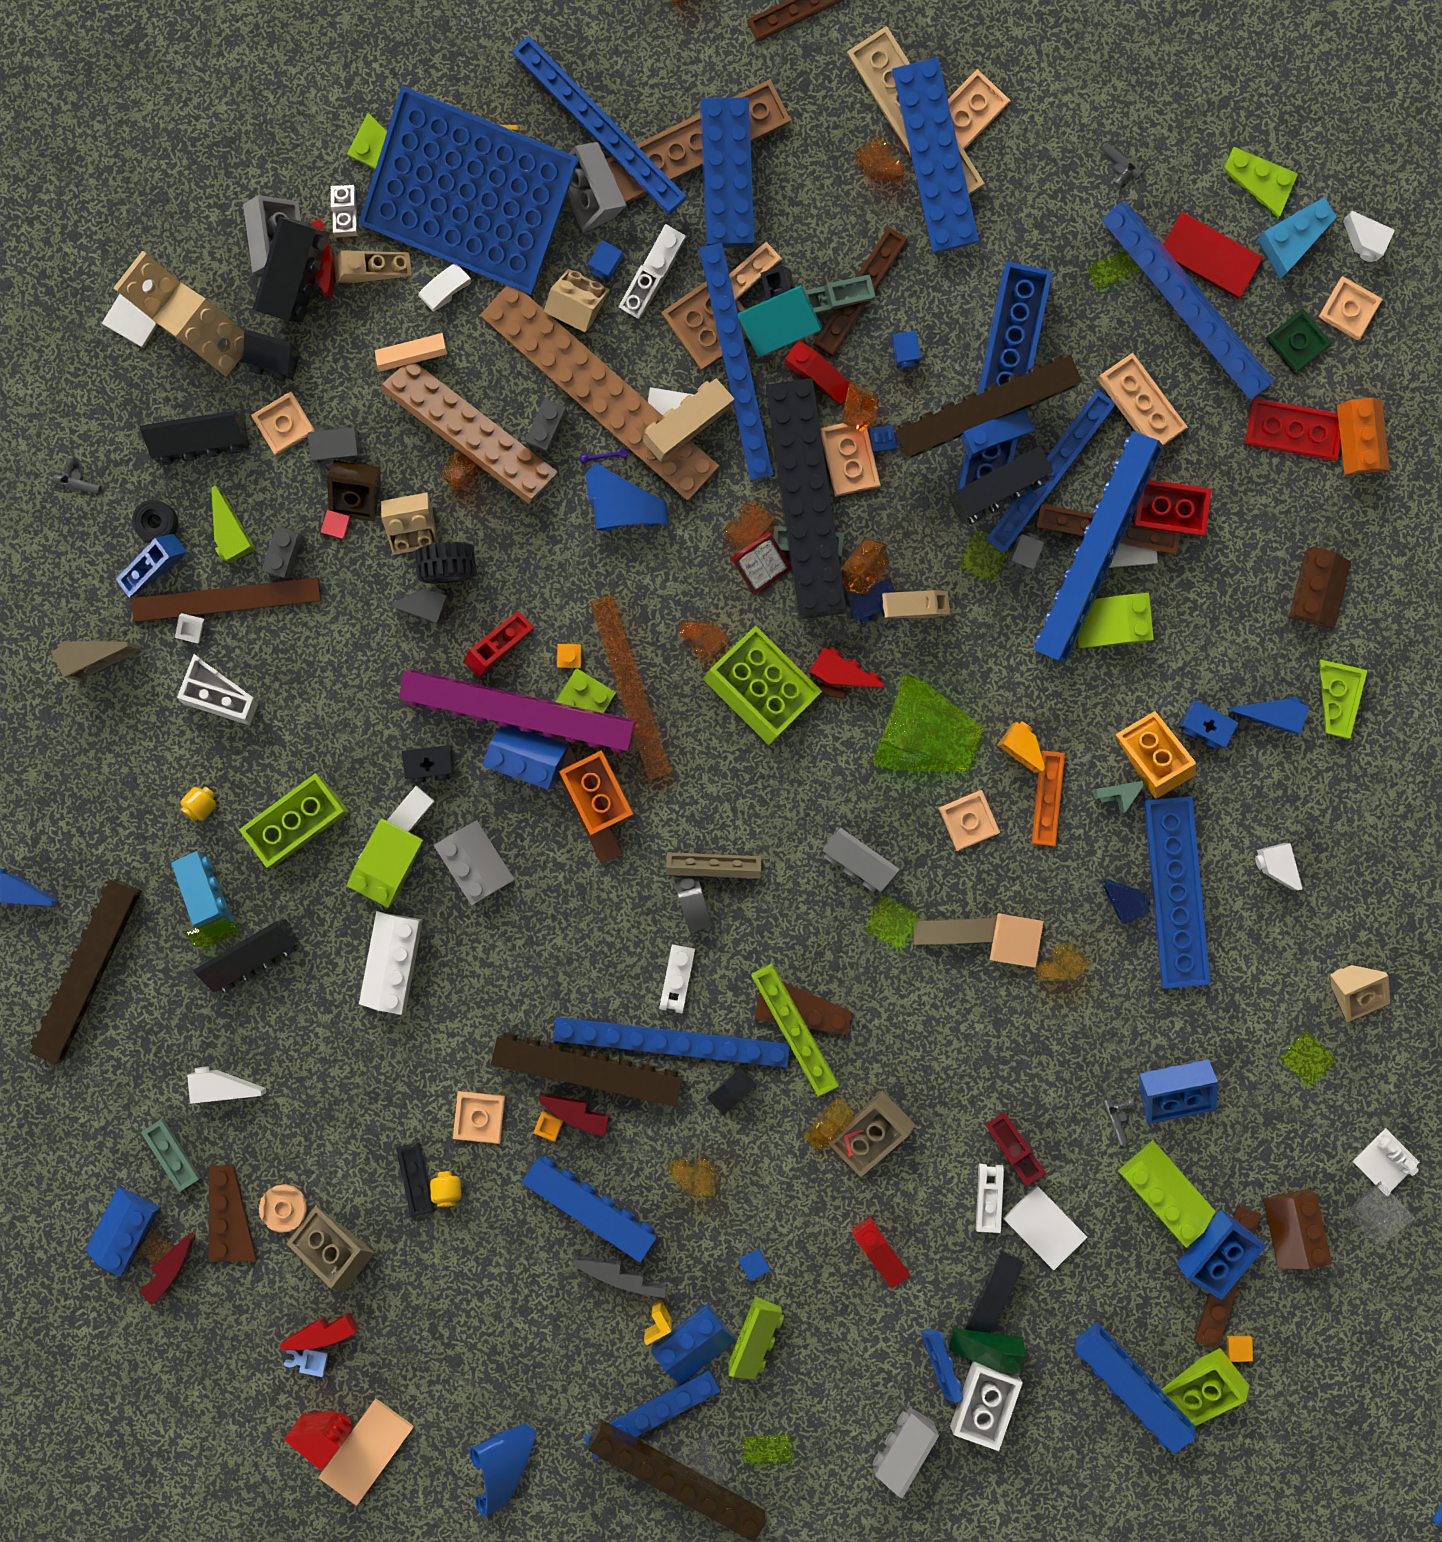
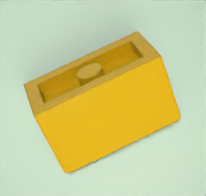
M662 1300L653 1303L651 1315L656 1324L645 1329L644 1342L646 1345L672 1331V1318Z

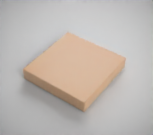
M1342 276L1318 318L1354 339L1360 340L1383 299Z
M292 392L285 394L251 415L275 456L307 438L308 432H314L312 424Z
M982 790L938 808L956 851L1000 833Z
M998 913L990 960L1036 968L1044 921Z
M458 1091L453 1139L500 1144L505 1096Z

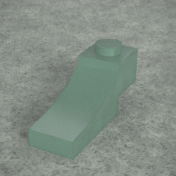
M870 275L828 283L823 287L805 290L816 316L876 298Z

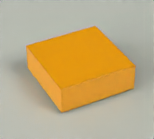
M542 1110L533 1134L555 1142L563 1120Z
M1227 1336V1357L1231 1362L1253 1361L1251 1336Z

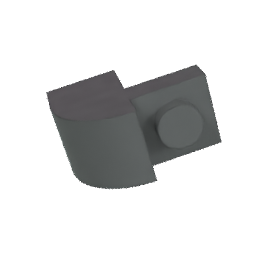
M687 876L675 880L689 932L711 927V919L698 876Z

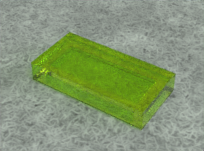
M1127 250L1087 266L1095 289L1140 270L1138 264Z
M790 1435L743 1436L744 1462L791 1461Z

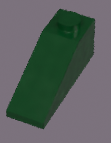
M952 1329L949 1342L950 1351L997 1372L1022 1375L1026 1359L1023 1337Z

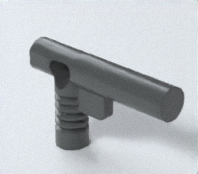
M1108 142L1102 147L1101 150L1117 162L1114 170L1120 175L1113 182L1117 188L1120 189L1131 175L1137 179L1143 172ZM1128 165L1134 168V170L1129 171Z
M67 457L63 475L55 474L53 476V483L100 494L101 485L81 481L82 473L73 471L76 464L75 459ZM65 477H68V483H63Z
M1112 1098L1103 1100L1119 1145L1127 1144L1128 1139L1121 1122L1127 1120L1125 1110L1135 1107L1133 1099L1130 1098L1118 1104H1114ZM1110 1107L1116 1108L1113 1114L1109 1111Z

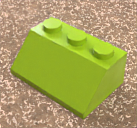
M754 1297L728 1362L729 1376L756 1379L758 1372H763L766 1364V1359L763 1358L767 1350L771 1351L775 1342V1337H773L775 1328L780 1329L784 1319L780 1306Z

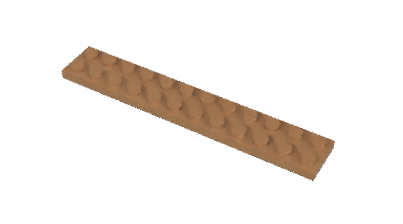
M506 285L480 314L488 324L686 501L689 502L718 470L719 465L691 440L663 462H660L644 444L643 439L645 429L653 422L657 424L663 420V415L551 315L545 313L544 309L525 292Z

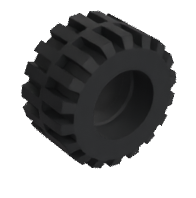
M444 542L425 545L415 550L418 581L431 584L451 583L468 580L477 575L474 545Z

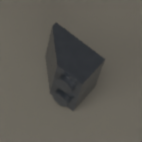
M245 329L243 362L250 367L249 371L258 375H263V372L272 374V378L285 382L286 378L293 380L301 355L291 342Z

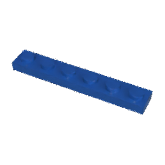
M707 1369L613 1420L610 1424L636 1438L719 1393L720 1388L710 1369ZM593 1432L584 1436V1440L587 1445L589 1443V1438ZM592 1453L594 1459L599 1458V1456Z

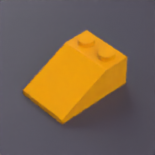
M1156 711L1115 734L1140 779L1155 799L1196 775V762Z

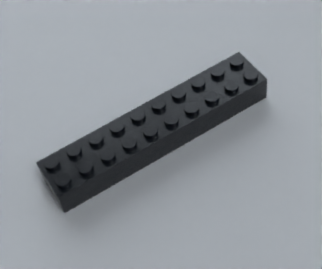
M813 378L766 384L767 406L798 620L845 614L846 603Z

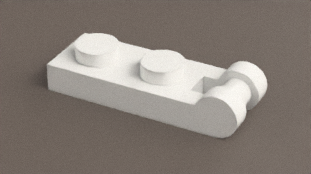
M672 944L659 1009L666 1010L668 1008L676 1010V1013H683L695 952L694 948ZM670 992L679 994L678 1001L669 999Z
M979 1164L976 1213L977 1232L1001 1233L1003 1165L987 1167V1164ZM987 1176H995V1183H987Z

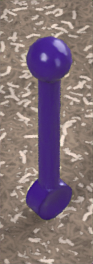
M622 448L619 452L590 456L583 454L580 457V461L587 463L589 460L617 456L626 458L628 450Z

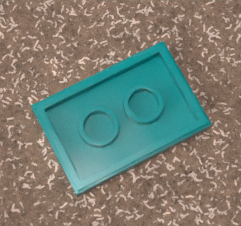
M802 285L746 309L737 315L758 357L820 331L822 328Z

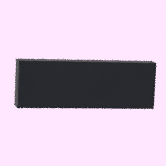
M420 1142L396 1147L410 1216L414 1217L434 1212Z

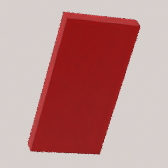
M1184 212L1180 213L1163 243L1165 249L1180 267L1237 299L1243 294L1263 258Z
M1253 398L1244 444L1337 461L1341 444L1338 413Z

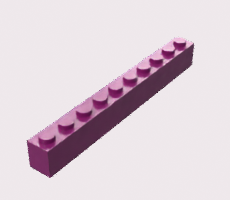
M413 669L403 672L399 699L406 700L405 704L419 706L420 703L428 705V709L433 711L446 709L450 710L452 715L464 717L465 714L472 715L474 720L487 722V719L496 721V725L510 727V724L519 726L521 731L533 732V730L542 731L541 735L547 737L560 735L564 736V740L578 743V740L586 741L588 746L601 748V745L608 746L610 751L624 753V750L628 751L631 748L637 720Z

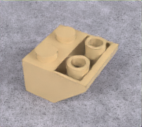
M568 269L550 289L544 312L586 332L593 324L610 289L604 287L600 282L592 281L582 276L577 271Z
M428 493L381 501V518L393 555L415 551L422 546L438 543L433 510Z

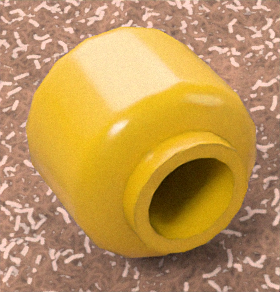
M193 787L181 800L182 808L180 810L194 822L196 820L204 821L216 808L217 804L213 799L216 795L207 787L203 789Z
M451 1171L439 1172L438 1177L430 1181L431 1201L436 1203L437 1207L456 1206V1202L462 1197L460 1178L452 1176Z

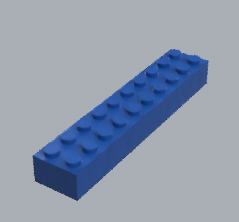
M1006 261L1002 269L976 395L985 392L984 389L994 383H997L998 386L1007 383L1006 379L1015 374H1019L1021 377L1028 373V369L1033 367L1053 271ZM1018 438L969 459L965 450L956 491L1013 461Z

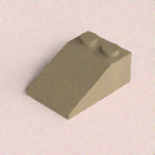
M67 640L58 644V648L51 651L62 676L79 681L142 649L140 646L129 642H71V640Z
M880 1091L828 1144L862 1177L906 1139L915 1124L883 1091ZM864 1129V1132L848 1138L851 1147L850 1152L853 1154L849 1157L844 1135Z
M317 1206L313 1208L286 1243L331 1289L340 1291L348 1289L374 1255V1252L362 1240Z

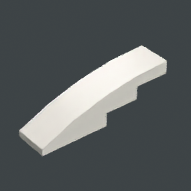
M415 786L387 821L410 833L435 801L418 786Z

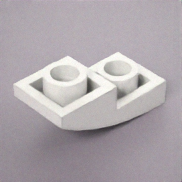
M354 185L331 186L334 237L358 236Z
M453 264L432 279L419 292L418 296L434 312L452 301V295L468 286L471 278L459 265Z

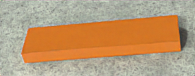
M1041 751L1045 769L1043 772L1038 773L1031 844L1056 846L1065 753Z

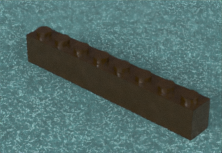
M1059 355L1049 361L1050 364L1044 367L1041 364L1028 369V373L1021 377L1019 374H1015L1006 379L1007 383L1000 386L994 383L984 389L985 392L976 395L975 392L962 398L963 402L956 405L954 402H950L941 407L942 411L935 414L930 411L919 416V421L912 424L910 421H906L898 425L894 438L904 461L960 438L964 431L980 424L1027 409L1078 387L1082 379L1072 356L1069 355L1064 358L1063 355Z
M110 879L109 882L107 881L101 890V900L93 907L91 911V916L93 917L89 925L87 924L81 932V943L73 950L71 954V959L73 960L69 968L67 967L61 975V986L55 990L51 997L52 1005L49 1011L47 1010L41 1018V1029L33 1036L30 1043L32 1048L29 1053L53 1064L63 1062L142 890L118 879Z
M504 1032L503 1035L497 1036L491 1061L493 1066L676 1107L683 1077L678 1075L679 1071L665 1068L664 1072L655 1070L656 1066L642 1063L641 1067L632 1065V1060L624 1058L613 1061L609 1060V1055L596 1053L595 1056L586 1054V1050L580 1048H573L572 1051L563 1049L564 1045L550 1042V1045L547 1046L540 1044L541 1040L527 1037L525 1041L517 1039L518 1035L510 1032Z
M600 1419L591 1434L588 1443L589 1452L748 1540L755 1542L765 1526L766 1516L764 1509L610 1423Z

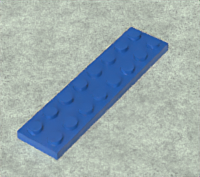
M936 57L892 68L932 253L979 243L939 58Z
M1193 796L1144 800L1161 988L1209 985L1210 974Z

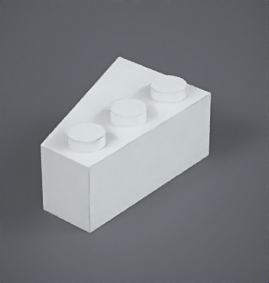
M195 654L193 655L177 698L185 705L250 725L258 706L255 699Z

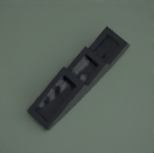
M1001 1250L993 1271L990 1270L984 1287L979 1292L964 1330L991 1333L1024 1264L1023 1259Z

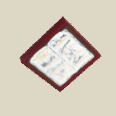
M769 531L730 558L753 595H756L791 570L788 560Z

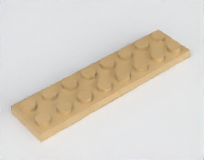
M886 26L847 51V56L911 157L892 74V68L908 65L910 62ZM957 140L968 193L971 195L982 188L985 183Z

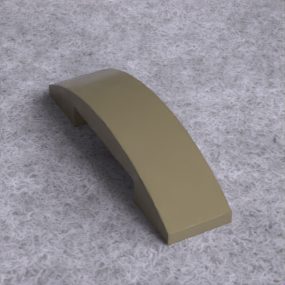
M997 917L913 921L914 945L993 942Z

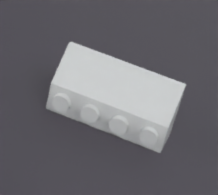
M376 911L359 1004L378 1011L400 1015L406 1012L422 919Z

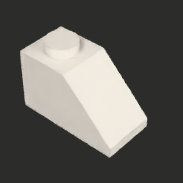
M1351 211L1343 221L1354 251L1360 254L1361 259L1373 262L1379 260L1384 255L1395 231L1394 229L1354 211Z
M1290 843L1257 850L1258 856L1255 857L1259 870L1262 869L1264 874L1291 890L1302 889Z

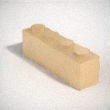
M717 378L710 383L708 381L703 383L694 396L688 395L680 403L681 406L675 410L673 408L668 410L663 415V420L657 424L653 422L645 429L643 442L660 462H663L731 409L734 398Z

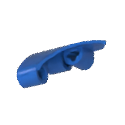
M596 462L586 473L588 499L594 507L595 529L597 531L614 530L617 528L616 526L642 524L653 527L654 524L663 523V526L669 524L666 501L628 482Z
M525 1423L493 1435L491 1439L470 1448L471 1461L476 1468L482 1469L485 1493L478 1495L475 1499L477 1509L483 1517L506 1507L521 1479L536 1435V1430Z

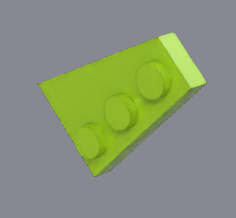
M367 113L347 155L376 169L387 131L369 113Z
M1236 147L1232 148L1223 169L1239 185L1254 195L1261 204L1269 208L1277 218L1281 216L1298 173Z
M1320 659L1325 734L1350 739L1368 670Z

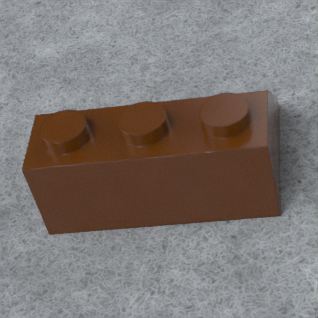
M1317 547L1305 550L1288 618L1334 629L1351 561L1336 552Z
M1305 1189L1263 1198L1278 1269H1312L1332 1264L1319 1202L1315 1192Z

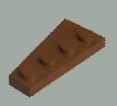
M234 1165L209 1166V1262L258 1260Z

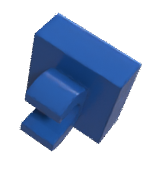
M893 425L869 428L873 453L896 449Z

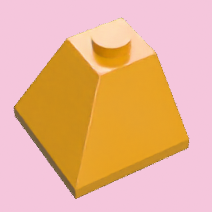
M1022 721L1020 724L1014 722L997 746L1034 773L1043 772L1045 765L1036 735L1031 732L1033 729Z

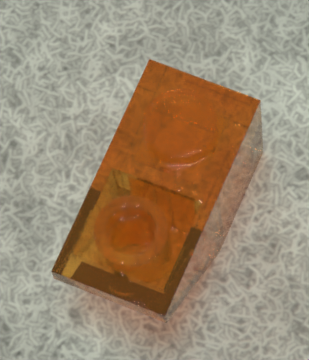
M879 135L855 150L854 159L866 177L895 183L903 181L905 174L904 166L900 160L894 159L891 154L890 145L886 140L882 141Z
M850 382L841 423L862 432L876 419L879 399L871 390Z
M681 620L678 623L681 627L678 632L686 641L691 639L696 646L693 649L702 659L706 656L710 660L730 643L728 636L715 622Z

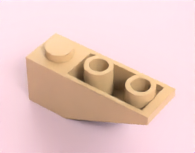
M340 251L334 258L336 283H357L412 276L408 252Z
M931 590L882 594L885 618H932L950 614L948 591Z

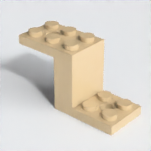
M144 251L140 253L113 289L165 331L192 349L225 377L228 376L243 357L244 331L208 300L181 283ZM146 280H151L152 287L147 291H143V283ZM226 338V346L223 349H218L219 341Z

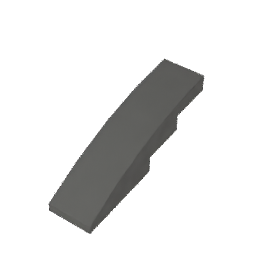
M574 1255L572 1265L598 1280L634 1293L665 1298V1283L643 1281L644 1272L621 1270V1260Z

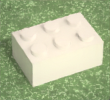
M972 1361L961 1393L963 1399L958 1402L950 1425L953 1435L999 1451L1022 1386L1019 1375L997 1372Z

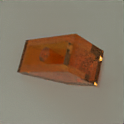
M458 450L449 457L440 477L458 491L470 482L481 467Z

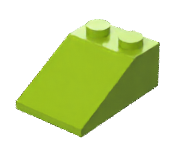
M1149 593L1095 599L1077 637L1078 648L1144 643L1154 640Z
M381 818L357 861L346 886L389 908L398 897L423 840Z
M1221 1348L1200 1358L1161 1390L1197 1426L1246 1402L1250 1385Z

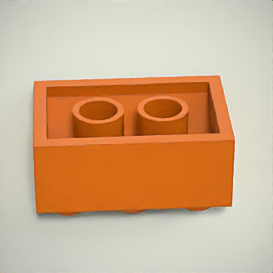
M1375 398L1353 399L1337 405L1344 475L1389 471L1382 400Z
M602 750L559 771L590 835L634 815Z

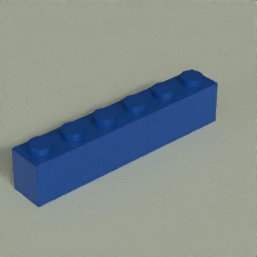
M539 1155L521 1183L638 1262H641L656 1239L655 1228L645 1221L642 1224L634 1219L635 1215L628 1209L623 1208V1210H620L614 1206L616 1202L606 1195L601 1197L596 1194V1189L587 1182L581 1184L578 1182L573 1172L568 1169L562 1171L555 1166L557 1164L556 1161L545 1155L543 1158Z
M1098 1322L1076 1339L1075 1351L1082 1361L1086 1360L1092 1367L1094 1374L1108 1384L1110 1391L1124 1401L1127 1409L1141 1419L1143 1426L1157 1436L1159 1443L1164 1448H1168L1175 1454L1196 1438L1195 1425Z

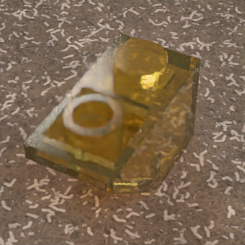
M1060 943L1052 951L1054 956L1048 962L1044 960L1036 968L1038 973L1035 977L1041 981L1076 980L1091 962L1071 943Z
M836 1098L823 1110L802 1137L818 1151H821L845 1130L855 1112L840 1099Z
M675 1159L672 1160V1163H668L667 1172L690 1196H715V1164H710V1160L700 1159L696 1160V1164H687V1160Z

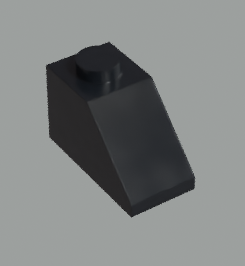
M739 1064L707 1099L722 1114H725L757 1085V1081Z

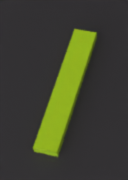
M773 963L752 973L751 976L817 1096L819 1097L839 1087L837 1079Z

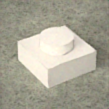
M181 613L178 619L175 638L199 643L205 619Z

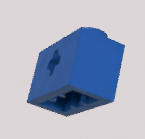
M1193 701L1179 727L1184 729V735L1193 739L1199 737L1205 740L1203 743L1205 746L1217 750V748H1226L1238 722L1199 701ZM1210 722L1209 727L1212 729L1210 731H1205L1206 727L1203 725V723Z

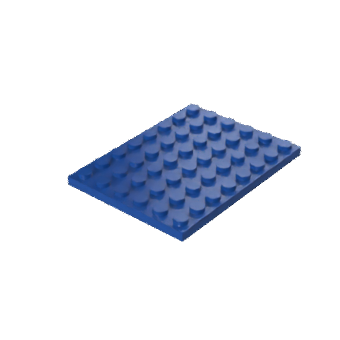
M401 85L359 225L532 295L579 157Z

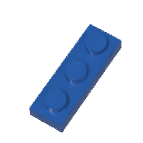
M930 1328L921 1331L944 1398L954 1403L962 1400V1386L954 1375L952 1369L954 1364L945 1350L946 1342L943 1335L939 1331Z

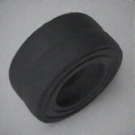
M148 500L141 503L135 509L132 516V525L140 538L151 543L156 537L169 534L175 535L178 529V517L174 509L159 500ZM155 515L160 516L161 525L157 528H152L149 523L151 517Z

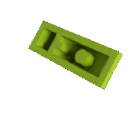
M215 485L211 488L214 540L218 546L215 550L222 560L226 559V561L233 563L254 551L255 547L224 493Z

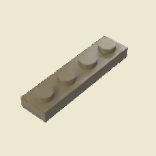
M667 852L666 875L760 879L761 856Z

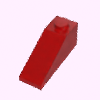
M800 340L797 341L785 358V367L803 379L813 378L814 387L839 405H842L854 388V385L820 354Z
M517 611L472 647L463 662L480 678L533 630L534 626Z
M871 1216L851 1229L853 1236L891 1289L911 1276Z

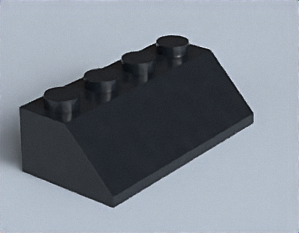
M279 217L252 309L283 320L303 322L307 314L310 296L314 291L316 276L321 268V260L328 244L330 232L309 222Z
M234 410L140 425V431L150 457L154 461L159 462L160 465L173 464L174 459L181 458L183 461H193L197 459V456L205 454L206 457L220 456V452L229 451L230 454H237L243 452V448L249 447L245 420Z
M287 919L279 920L200 965L193 971L213 993L220 990L222 993H225L234 988V982L240 978L244 982L255 976L254 970L262 966L263 969H266L275 964V958L281 954L285 958L297 951L295 946L299 945L300 942Z

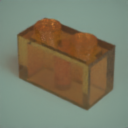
M755 500L751 504L746 502L738 512L740 517L735 522L731 520L723 529L725 532L724 539L735 549L741 551L762 536L775 522L776 517Z
M866 537L862 540L841 568L845 589L866 595L889 564L885 543Z

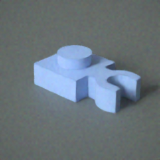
M317 1348L304 1350L303 1353L300 1350L286 1351L288 1354H293L295 1359H286L284 1366L294 1367L300 1365L299 1373L319 1377L324 1376L329 1351Z

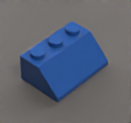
M511 724L510 727L500 726L489 744L482 766L546 789H554L569 745L534 732L521 731L519 727Z
M1209 1059L1179 1066L1174 1065L1155 1071L1149 1070L1139 1074V1088L1147 1124L1216 1110L1218 1080Z
M118 1186L86 1251L99 1267L119 1277L129 1270L161 1207Z
M1220 1210L1208 1224L1204 1233L1193 1242L1176 1264L1187 1279L1222 1300L1265 1249L1266 1245L1238 1220Z
M707 1303L670 1333L653 1344L651 1353L664 1371L681 1384L737 1340L711 1305Z

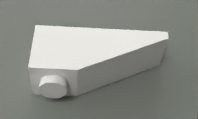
M209 1066L195 1068V1072L187 1075L190 1104L262 1096L266 1093V1088L218 1070H209Z

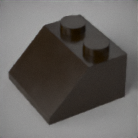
M334 460L327 475L328 510L355 519L375 521L381 485L380 467Z

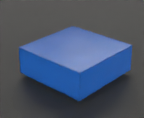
M760 1248L738 1259L749 1281L771 1270Z

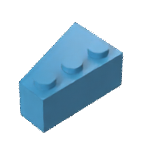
M1325 197L1264 231L1257 239L1279 279L1293 267L1335 220L1336 215Z
M195 851L171 863L193 926L211 936L236 924L221 893L219 882L211 871L213 865L208 856Z

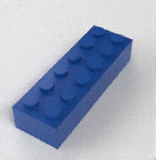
M749 97L701 98L700 123L706 246L722 243L723 248L752 247L754 244Z

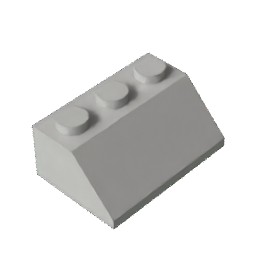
M598 142L577 145L569 153L579 157V161L566 197L583 233L615 218L626 207L624 197L617 186L614 175Z
M257 195L243 204L252 273L263 274L279 217L301 221L298 201Z
M477 820L434 845L471 906L515 880Z
M837 828L822 850L826 853L824 856L826 860L833 865L839 862L845 867L843 872L853 879L859 876L864 880L862 885L873 893L876 889L881 892L899 871V868L842 828Z
M911 1407L908 1408L907 1412L903 1411L897 1420L899 1426L894 1433L890 1432L885 1440V1450L883 1453L879 1452L873 1461L875 1476L900 1498L904 1497L939 1437L934 1421Z

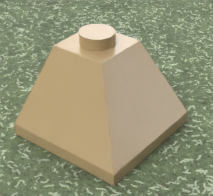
M1351 965L1330 974L1331 987L1347 1022L1390 1004L1389 978L1386 972Z

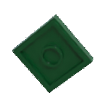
M1303 308L1265 338L1294 374L1332 345Z

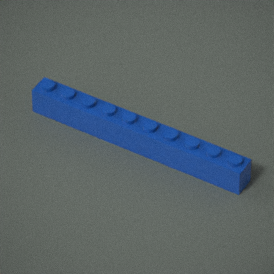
M1126 201L1118 203L1101 219L1250 400L1275 381Z
M1134 431L1125 440L1124 452L1121 458L1115 462L1114 474L1111 480L1105 484L1104 496L1094 509V518L1084 531V540L1074 553L1075 560L1071 568H1068L1064 575L1065 582L1061 590H1058L1054 597L1055 604L1045 617V626L1042 633H1039L1035 639V651L1066 664L1163 451L1164 445L1159 440Z

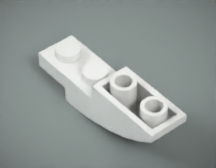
M667 224L664 225L643 266L641 265L619 308L640 319L676 261L675 257L687 236Z

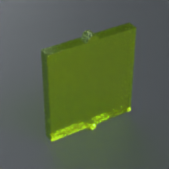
M976 529L958 565L973 572L974 576L979 575L993 582L1011 546L1003 554L985 540L989 534Z
M881 895L874 910L870 911L871 916L864 930L901 949L907 935L912 933L911 927L918 914Z
M221 917L185 934L191 940L192 945L196 944L203 950L240 933L235 927L234 922H229L225 917Z
M1307 1030L1295 1042H1291V1046L1280 1056V1059L1308 1087L1321 1075L1324 1076L1325 1071L1336 1060Z

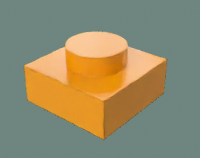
M558 644L557 668H581V644Z

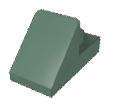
M1143 781L1093 789L1092 792L1094 799L1100 798L1101 802L1115 800L1114 796L1117 795L1120 813H1125L1144 785Z

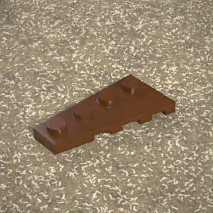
M783 982L809 1029L848 1035L851 1017L850 1010ZM759 991L755 1020L777 1023Z

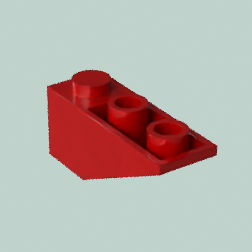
M832 647L829 649L823 648L809 671V674L827 685L878 689L884 686V683L880 682L882 678L871 671L867 674L861 670L862 665L852 659L849 661L841 658L842 653Z

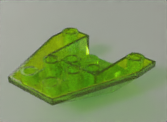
M903 674L882 738L878 742L871 763L897 771L968 772L983 727L926 682Z

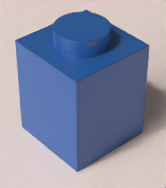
M602 240L588 263L589 270L591 271L590 274L600 281L603 279L610 281L623 259V252Z
M910 331L893 334L891 342L895 366H902L904 370L916 367V364L921 359L917 332Z

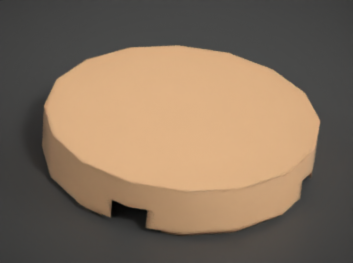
M287 1184L276 1185L269 1189L261 1198L259 1205L262 1221L265 1222L269 1229L280 1233L290 1232L298 1227L305 1219L307 1212V1203L302 1192L296 1187Z

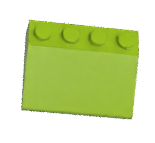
M757 626L751 629L703 677V680L768 745L822 692Z

